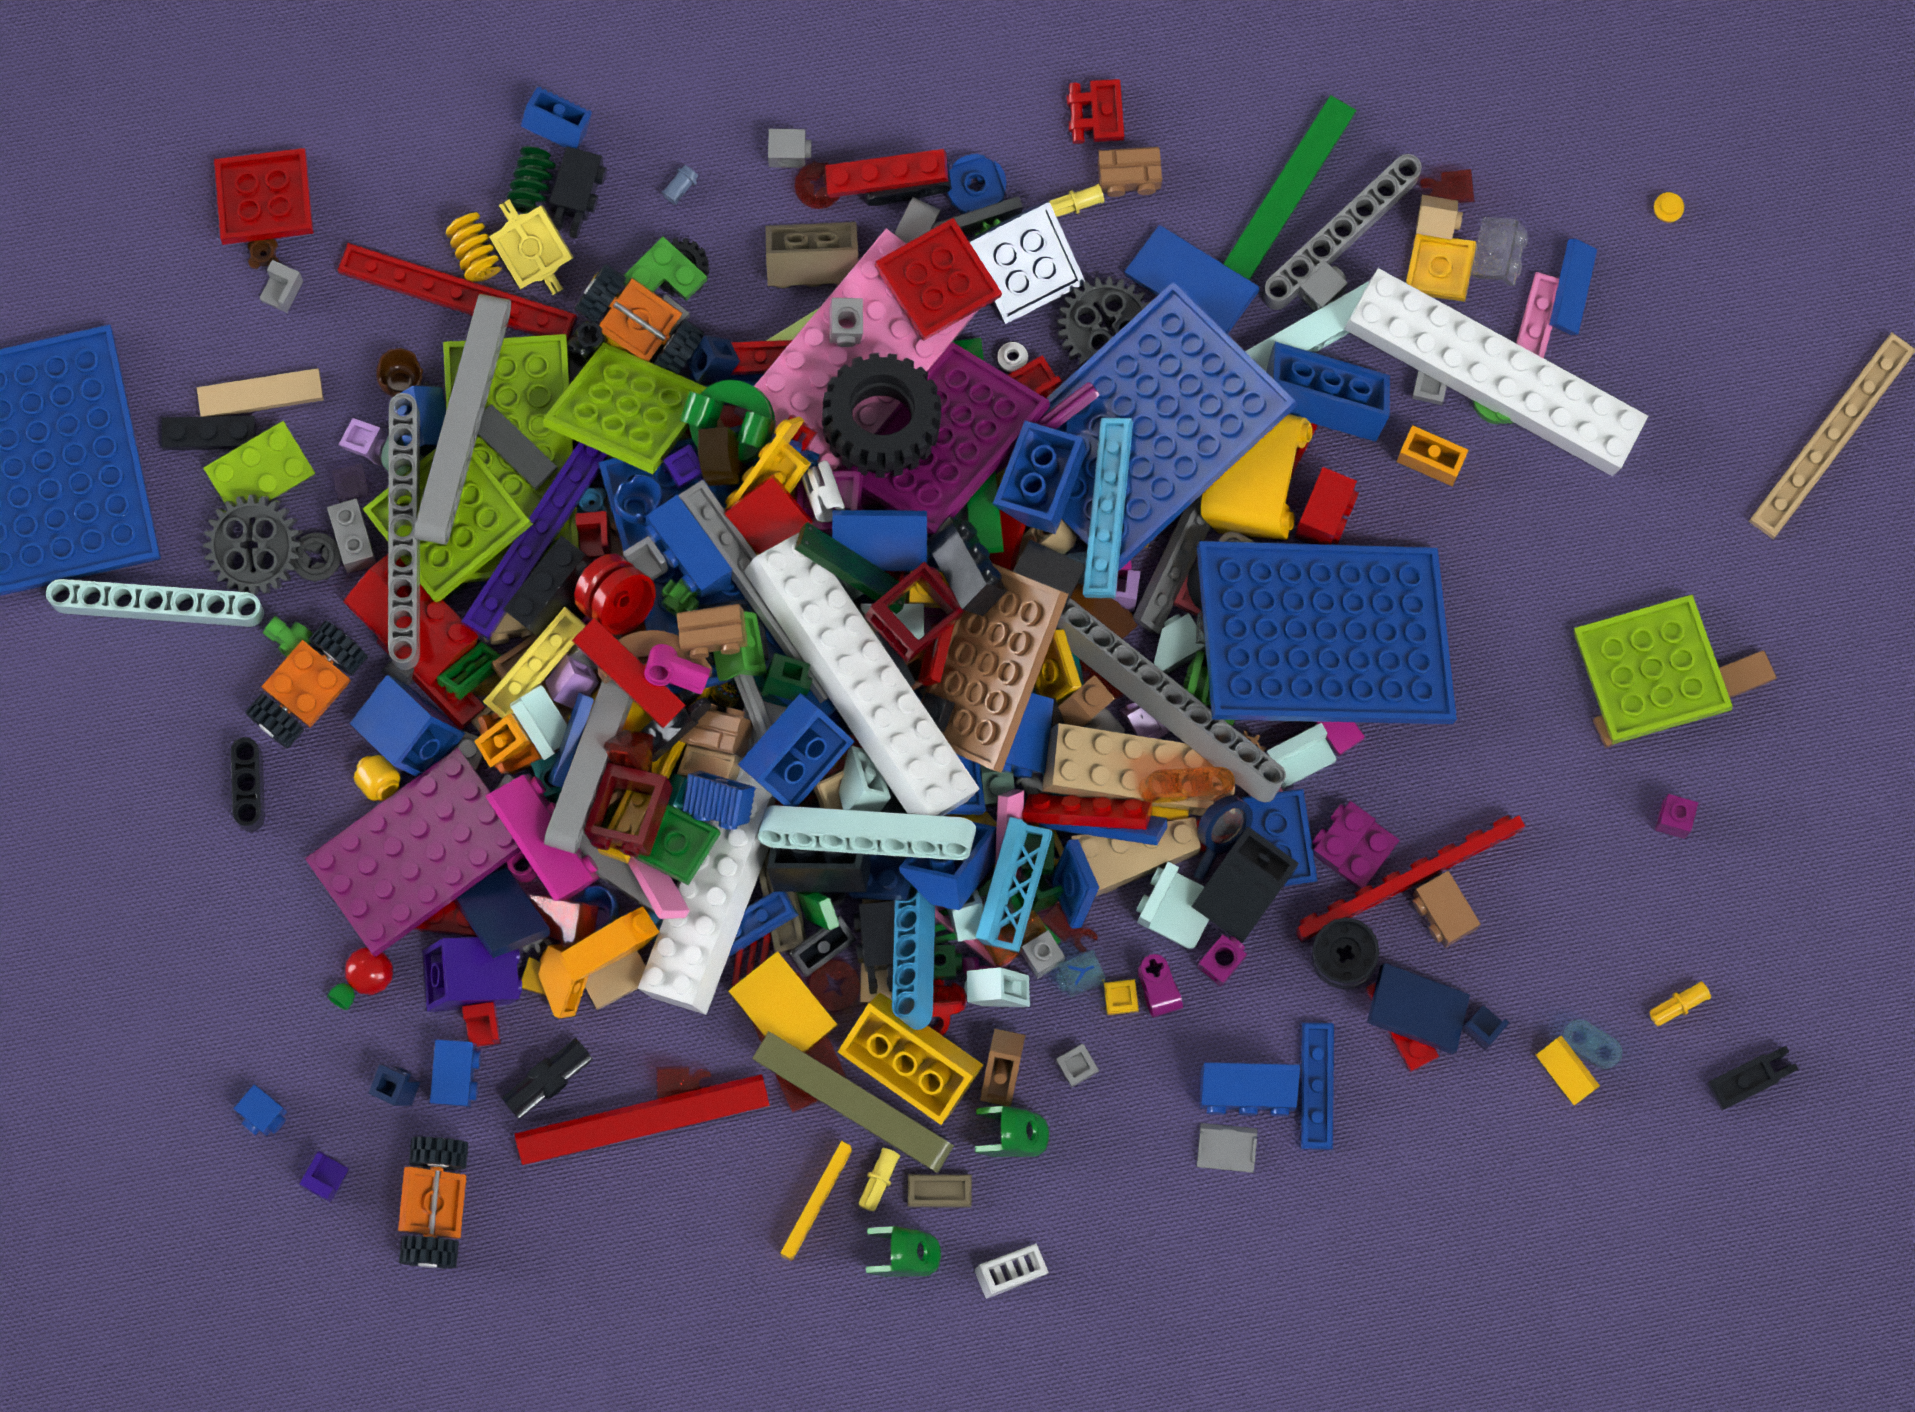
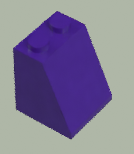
M475 937L442 938L422 950L427 1012L462 1009V1006L494 1002L495 1006L509 1005L520 999L522 980L518 977L517 964L520 959L519 948L492 958L481 940Z

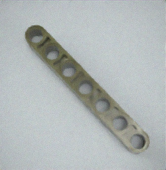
M769 1031L752 1057L757 1063L936 1173L939 1172L954 1147L945 1139Z

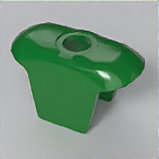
M1006 1105L976 1108V1115L991 1119H1001L1002 1144L975 1146V1153L990 1157L1039 1156L1046 1150L1049 1141V1127L1041 1115L1026 1109ZM1028 1122L1031 1123L1033 1129L1031 1139L1028 1138L1026 1131Z
M899 1226L867 1228V1235L891 1238L892 1264L866 1266L867 1274L884 1277L930 1276L937 1271L941 1259V1249L938 1239L932 1234ZM920 1242L924 1248V1255L921 1260L917 1254V1247Z

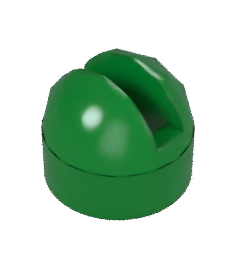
M340 983L331 989L327 998L337 1007L347 1011L352 1005L355 995L353 988L349 984Z

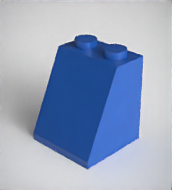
M388 674L377 685L373 694L349 723L393 766L416 777L451 753L465 735L461 728L408 685Z
M1031 693L1002 772L1011 773L1012 770L1013 776L1020 778H1032V773H1045L1054 699Z

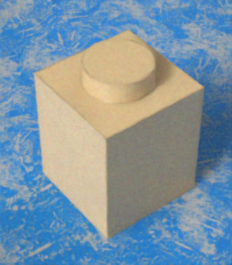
M1422 195L1416 222V234L1452 240L1454 230H1460L1463 212H1458V201Z

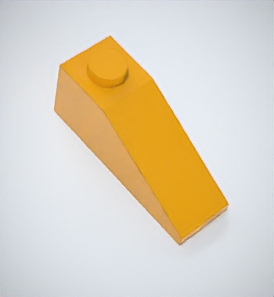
M642 906L563 951L558 957L572 980L576 982L642 949L660 932Z

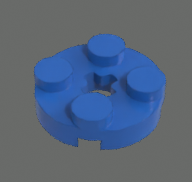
M970 154L958 159L952 165V169L949 171L952 189L947 192V197L959 213L965 214L1004 200L1006 176L1004 170L996 161L993 162L985 158L984 155ZM976 178L978 182H984L985 185L981 187V191L975 192L974 189L970 190L968 188L971 185V179Z

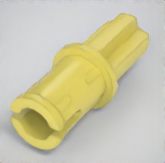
M1096 184L1093 187L1077 192L1071 190L1068 195L1050 200L1049 202L1056 217H1060L1072 212L1078 214L1081 209L1098 203H1104L1105 201L1100 185Z
M888 1148L881 1149L873 1171L867 1174L869 1180L859 1200V1205L862 1208L875 1211L886 1186L891 1185L889 1179L898 1159H900V1155Z

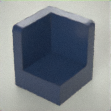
M1483 1005L1462 1028V1031L1486 1051L1510 1022L1506 1018L1501 1021Z

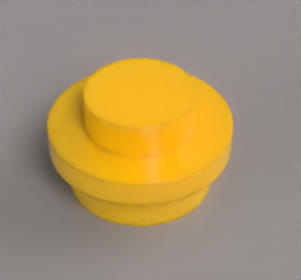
M1666 192L1657 197L1654 203V213L1658 219L1671 223L1681 218L1684 212V202L1680 196L1675 193Z

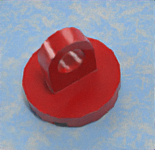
M941 979L933 980L932 1017H939V1021L932 1029L942 1036L949 1028L950 1016L963 1011L966 1007L967 995L965 990L958 984L952 983V986L949 987L944 985V981Z

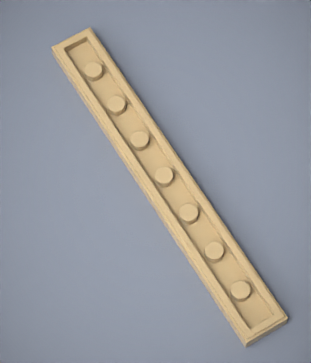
M1891 332L1748 522L1774 540L1915 353V348Z

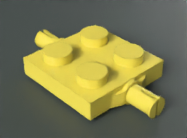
M510 199L500 204L499 207L508 222L501 230L492 234L489 238L520 290L533 282L542 280L545 281L552 296L563 290L554 273L561 265L574 257L543 205L529 213L519 215Z

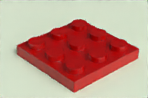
M305 148L214 159L222 245L314 234Z
M954 218L875 261L874 266L923 341L1002 296L1000 288Z

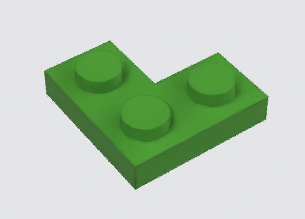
M662 237L624 275L626 280L623 285L626 286L633 277L654 292L665 281L687 301L708 279L666 238Z

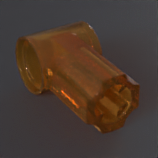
M1035 910L1030 912L1021 947L1047 931ZM1012 923L1000 929L998 940L1013 943L1016 929ZM983 944L997 967L1005 965L1021 953V947L1018 953Z

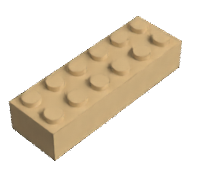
M1058 723L1050 729L1042 791L1087 798L1107 797L1109 799L1152 801V806L1187 809L1189 814L1203 816L1215 801L1225 796H1234L1235 782L1186 743ZM1233 809L1225 812L1221 817L1232 814Z

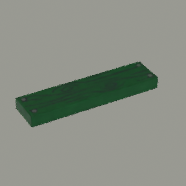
M806 522L801 527L795 550L871 599L879 600L900 582L810 523ZM907 592L888 607L893 613L898 614L903 609Z

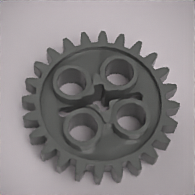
M1097 277L1093 287L1086 281L1083 283V292L1074 288L1073 296L1075 299L1065 298L1064 303L1068 308L1063 307L1059 310V314L1064 318L1057 320V327L1063 328V330L1058 332V339H1067L1062 344V350L1072 349L1069 354V360L1079 357V368L1097 352L1092 347V343L1095 341L1107 343L1111 339L1108 329L1106 327L1101 328L1102 317L1097 309L1093 307L1094 303L1099 305L1105 323L1112 325V336H1115L1150 303H1141L1144 299V292L1137 295L1133 294L1134 284L1125 289L1123 288L1124 279H1121L1116 286L1113 285L1112 278L1108 277L1106 284L1102 285ZM1114 301L1120 304L1121 309L1112 312L1105 305L1108 302ZM1087 314L1093 317L1094 322L1085 325L1078 318L1081 315Z
M249 495L248 501H246L244 496H238L236 499L237 506L232 501H226L227 511L223 509L216 510L220 519H209L208 521L214 527L213 531H204V534L211 538V542L204 543L203 547L211 549L212 552L204 558L205 560H214L215 562L209 569L210 572L220 571L221 573L217 581L221 582L229 579L227 589H234L238 585V592H247L249 588L250 593L258 595L260 588L263 594L270 593V584L275 589H280L282 587L280 578L284 581H290L291 577L287 571H298L299 569L293 563V560L303 558L301 554L296 552V548L304 546V543L296 541L295 538L303 532L302 530H293L292 528L298 521L297 518L287 519L286 517L290 509L283 508L279 511L280 501L274 500L269 505L268 496H261L259 502L256 495ZM252 517L255 518L254 525L251 523ZM237 521L243 525L244 529L242 536L239 538L233 533V526ZM267 521L271 522L274 528L273 534L269 538L263 533V525ZM249 542H258V548H249ZM238 552L244 557V564L240 569L234 565L233 561L235 554ZM267 552H270L274 557V564L270 569L265 566L263 561ZM253 565L256 567V572H252Z

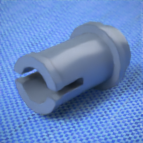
M686 165L682 169L678 168L676 170L678 174L665 190L661 192L674 205L678 204V201L691 185L695 186L697 184L696 179L699 176Z

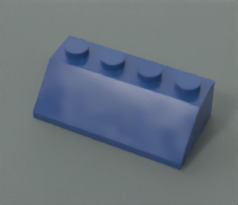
M1279 342L1274 343L1266 372L1296 401L1298 406L1289 414L1307 418L1310 423L1377 441L1390 416V375Z

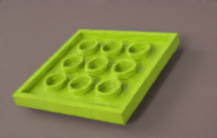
M603 342L544 416L543 426L654 474L663 462V459L667 457L689 428V424L679 421L689 391L701 394L707 387Z
M436 449L420 461V505ZM473 449L447 545L420 540V584L435 602H440L533 525L475 449ZM411 468L408 472H406L403 476L409 475V474L411 473V471H412V468ZM389 487L363 508L364 512L387 541L389 528ZM408 495L401 496L396 504L402 507L407 506L411 503L412 497ZM407 525L401 526L397 530L396 535L406 537L412 532V527ZM410 556L400 557L406 566L412 562Z
M1693 595L1574 628L1573 633L1612 745L1732 710L1733 706Z

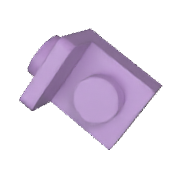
M352 418L338 445L344 450L368 458L375 465L382 466L381 452L389 435L380 427Z
M1131 699L1125 702L1126 706L1119 710L1137 736L1159 739L1170 732V730Z

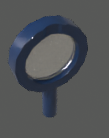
M1225 796L1215 801L1202 816L1198 826V838L1207 848L1193 874L1197 879L1204 881L1217 854L1231 850L1246 828L1251 827L1253 811L1241 798Z

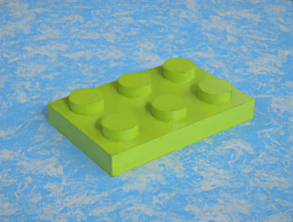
M284 421L203 468L223 502L232 501L236 506L238 496H244L246 501H248L249 495H256L258 502L261 496H268L270 502L315 475L313 468Z

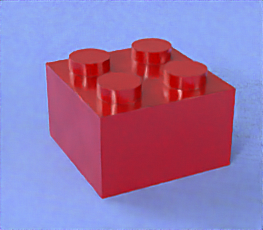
M1322 467L1294 538L1309 544L1331 545L1334 543L1338 545L1348 521L1343 516L1350 517L1359 492L1354 490L1357 480Z

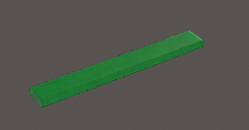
M1330 95L1225 260V266L1249 281L1251 280L1356 114L1354 108Z
M981 338L953 341V343L984 361ZM996 470L967 502L969 522L976 528V535L981 544L989 551V554L1004 552L1000 509L993 505L998 491Z

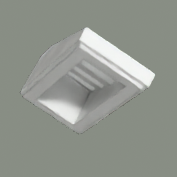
M1037 1243L982 1263L975 1269V1274L986 1299L1049 1273ZM1026 1255H1029L1035 1270L1031 1273L1024 1259ZM1012 1261H1017L1023 1276L1018 1277ZM1000 1266H1005L1009 1281L1005 1280ZM990 1270H992V1272H993V1274H994V1277H995V1279H996V1282H997V1284H998V1285H996V1286H995V1283H994V1281H993V1278H992V1276H991V1274H990Z

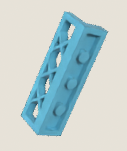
M1009 818L976 938L981 943L1019 953L1053 834L1051 830L1027 825L1022 819ZM1027 834L1043 836L1040 847L1028 853L1024 846ZM1029 862L1033 869L1032 876L1020 884L1016 877L1017 869ZM1020 892L1024 898L1023 907L1012 914L1007 906L1009 898ZM1012 922L1016 929L1013 943L998 940L1000 929Z

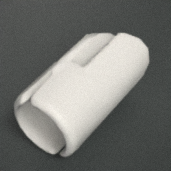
M823 460L818 464L819 468L816 466L808 469V473L805 472L801 479L815 518L821 522L832 521L833 507L836 510H845V506L828 461Z

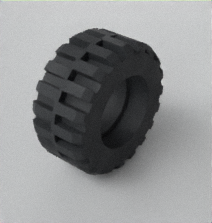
M879 353L869 354V359L866 360L859 356L852 359V366L850 368L844 364L838 370L837 377H832L829 381L827 392L824 393L823 435L826 443L830 444L832 454L837 458L842 456V464L848 469L854 465L858 467L857 471L862 475L866 476L868 472L876 473L875 478H885V473L892 472L894 477L903 474V468L905 467L910 471L918 467L919 459L926 460L931 454V447L936 445L941 423V398L937 395V386L934 380L930 379L927 381L928 372L922 367L915 369L914 361L908 358H904L903 361L897 360V354L888 353L887 357H879ZM873 396H888L900 401L907 407L911 414V421L906 427L896 433L876 435L862 429L854 421L852 411L864 399Z

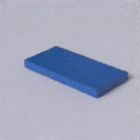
M1161 225L1157 227L1124 272L1126 277L1156 296L1174 282L1226 334L1230 332L1260 291L1259 286Z

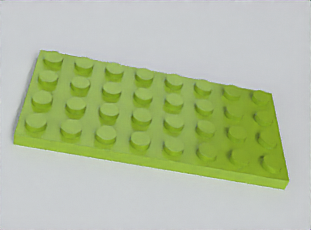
M566 334L504 338L485 405L486 409L492 404L557 466L558 470L535 491L478 435L474 446L475 451L528 518L573 452V439L543 426L544 416L570 385ZM466 340L443 342L446 409ZM577 506L545 555L560 536H563L579 548V536L575 517ZM514 541L463 583L488 581Z

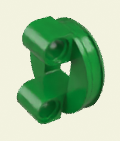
M724 380L707 387L701 394L689 391L679 421L689 424L691 436L697 448L698 430L716 428L722 408L726 402L749 410L746 411L737 437V441L740 442L739 460L745 464L758 457L761 449L769 443L772 433L774 434L776 424L772 405L758 388L739 380Z

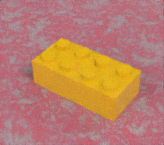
M881 992L868 1003L838 1050V1053L940 1125L952 1114L983 1067L982 1063L928 1025L920 1030H914L895 1016L892 1010V1000Z

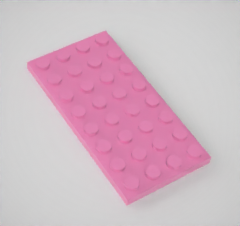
M887 228L754 386L768 398L772 405L776 421L775 429L783 420L788 419L790 415H794L796 417L800 416L808 424L809 428L818 431L807 450L819 454V463L823 460L828 461L832 471H837L843 465L842 456L835 457L830 451V444L825 441L822 426L824 393L827 392L828 383L832 377H837L838 370L844 364L850 368L852 366V359L859 356L866 360L869 359V354L879 353V357H887L888 353L897 354V360L903 361L904 358H908L914 361L915 369L922 367L927 372L978 312L972 313L923 341L874 266L875 261L906 244ZM832 298L863 299V336L860 344H856L853 347H840L837 343H829V308ZM848 319L838 321L843 328L849 329L854 326ZM888 396L869 397L856 405L852 411V417L862 429L874 434L901 402ZM737 406L734 413L744 420L746 411L749 410ZM805 433L801 435L798 442H803L806 437Z

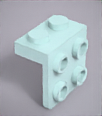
M1167 862L1164 869L1157 868L1150 884L1155 886L1151 896L1149 897L1144 894L1136 909L1137 912L1141 913L1137 923L1187 949H1193L1209 919L1191 907L1204 889V886L1177 873L1179 867Z

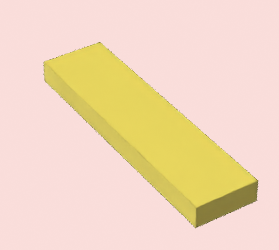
M564 607L483 702L502 719L509 714H515L510 707V703L541 684L572 648L574 643L571 641L586 624L567 607Z

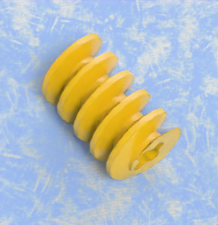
M477 212L455 219L446 229V235L451 239V247L456 250L455 256L460 260L461 270L465 271V279L471 282L487 280L502 269L501 267L492 266L499 260L498 256H488L494 250L493 245L483 246V243L489 240V235L478 234L485 226L483 223L474 224L480 218Z

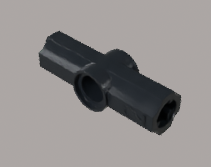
M575 1038L550 1059L545 1058L528 1072L527 1078L505 1094L502 1100L520 1120L543 1100H549L558 1094L568 1084V1080L587 1066L593 1058Z

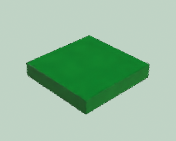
M668 804L650 856L639 854L638 857L634 858L689 886L721 833L718 828L703 821L695 820L691 815Z

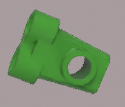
M274 616L263 631L265 636L280 645L278 649L286 657L302 640L309 645V638L313 635L309 629L298 622H294L288 628L286 623L277 616Z

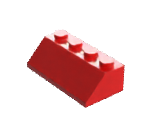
M388 554L366 572L344 599V603L365 625L387 644ZM401 558L397 560V566L407 567ZM420 584V658L417 665L413 668L431 686L437 682V677L476 646L479 636L471 629L462 625V619L443 600L440 602L433 601ZM402 586L397 590L396 596L400 598L408 597L412 592V588ZM408 616L398 619L396 626L402 629L407 628L412 623V618ZM402 647L397 651V654L402 659L408 658L412 653V649L409 647Z

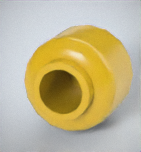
M383 755L366 756L358 762L354 773V782L368 799L372 801H385L399 790L400 773Z

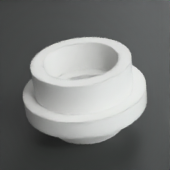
M1017 342L1006 343L998 351V363L1003 370L1012 373L1027 364V350ZM1010 352H1015L1019 357L1017 360L1011 361L1007 358V355Z

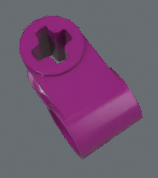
M1151 954L1145 957L1138 967V977L1152 1018L1182 1009V999L1166 959L1158 954ZM1150 963L1154 967H1160L1157 977H1154L1153 973L1147 974L1146 970Z

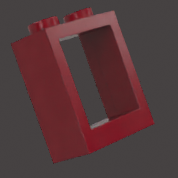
M924 561L871 605L865 615V619L908 663L957 622L965 610L961 608L952 590L943 582L941 574L935 568L929 567ZM917 583L948 615L919 640L888 608Z
M608 763L584 829L591 845L601 850H609V847L619 849L623 854L631 857H638L639 854L649 857L673 790L667 776ZM615 787L651 795L638 836L601 827Z

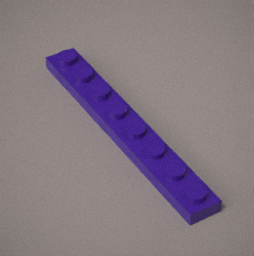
M579 442L529 517L533 525L514 540L462 619V625L487 640L491 638L507 613L503 608L540 563L599 473L598 462L607 460L610 455Z

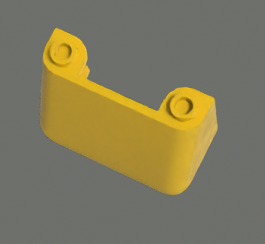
M1288 414L1202 494L1201 515L1217 533L1225 534L1233 531L1250 537L1288 539L1289 530H1292L1294 526L1295 516L1286 504V498L1296 449L1305 447L1306 443H1309L1312 438V426L1307 418Z

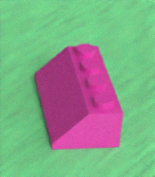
M523 774L485 797L554 901L569 900L599 879L596 873L598 867L591 856L588 854L585 856L580 848H578L576 854L544 844L546 831L556 804L554 802L549 803L543 794L546 792V789L538 777H532L531 774Z

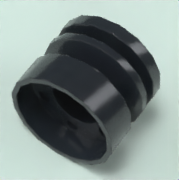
M1352 918L1335 919L1324 925L1316 935L1312 950L1313 966L1320 979L1329 986L1342 990L1357 988L1366 983L1375 972L1379 957L1378 940L1372 929L1362 921ZM1345 949L1351 950L1350 956L1354 959H1347L1345 963L1340 962V955L1337 952H1344Z

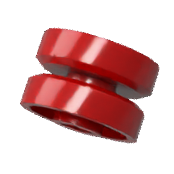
M606 554L595 559L585 568L577 581L574 597L576 606L583 614L590 619L595 618L611 634L621 635L636 629L646 619L653 607L656 590L652 579L641 570L635 568L624 557L618 554Z

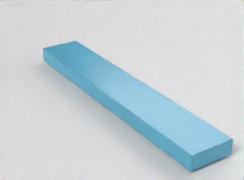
M1101 418L1083 585V595L1085 598L1116 597L1133 430L1131 418Z

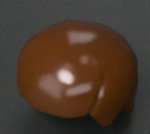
M395 348L388 350L380 357L376 368V378L385 394L394 397L411 386H421L423 369L412 351Z

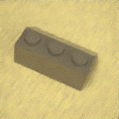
M856 222L765 226L768 286L788 288L791 285H806L809 287L833 283L839 285L858 263Z

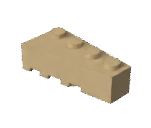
M1196 818L1167 821L1168 827L1158 845L1085 834L1071 836V840L1078 839L1099 885L1096 894L1098 896L1113 891L1129 882L1144 878L1146 875L1156 872L1158 867L1164 869L1167 862L1175 865L1198 855L1201 847Z

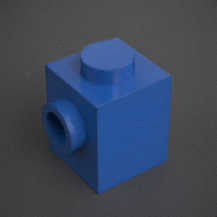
M255 1084L234 1107V1110L244 1118L241 1124L255 1136L259 1131L265 1136H268L270 1132L275 1134L286 1121V1118L283 1116L287 1111Z

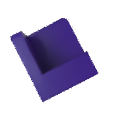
M690 444L663 459V471L665 474L669 473L679 489L695 479H698L699 482L704 480L699 458Z
M318 1151L299 1184L304 1189L331 1203L349 1170L347 1167Z

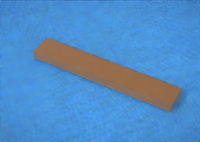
M1764 650L1719 668L1730 698L1775 681L1777 678ZM1603 716L1595 717L1593 722L1604 747L1613 746Z

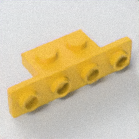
M800 416L790 420L785 419L777 426L774 431L776 437L761 449L758 454L760 460L757 464L750 467L744 473L741 479L743 484L739 490L736 489L728 496L725 501L727 505L725 510L773 474L789 493L792 492L811 465L804 456L789 444L804 422Z

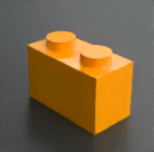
M1412 425L1396 462L1453 487L1469 450Z

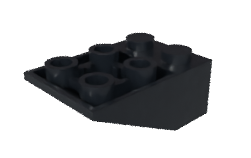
M1247 827L1191 907L1243 943L1295 872L1299 863Z

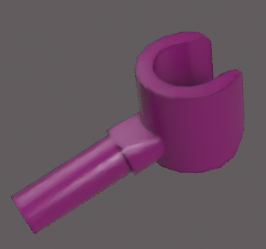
M979 957L962 959V968L966 975L967 971L999 968V966H980Z

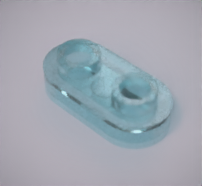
M1577 1019L1568 1023L1564 1028L1562 1037L1575 1054L1596 1067L1610 1069L1621 1060L1622 1047L1620 1043L1589 1022ZM1577 1031L1583 1035L1582 1042L1574 1041L1572 1037L1573 1032ZM1600 1049H1608L1610 1057L1603 1059L1599 1054Z

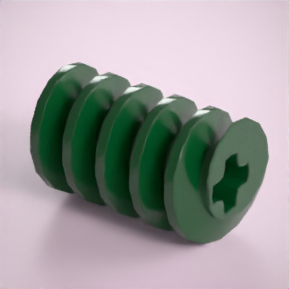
M531 146L521 148L520 154L522 157L517 159V166L519 168L514 170L513 175L515 179L510 183L512 190L507 193V200H511L517 212L524 214L538 207L535 205L536 202L544 203L546 201V198L540 195L539 191L547 192L549 191V186L542 183V181L552 180L553 176L546 172V169L556 168V164L549 160L551 157L550 153Z

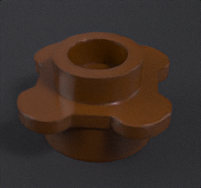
M268 239L249 242L248 249L251 255L248 261L249 266L252 269H258L260 266L269 267L272 260L279 263L276 257L277 241ZM261 252H266V255L261 256Z

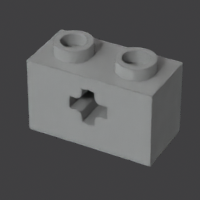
M357 498L327 507L343 565L347 573L349 574L375 565L377 561Z

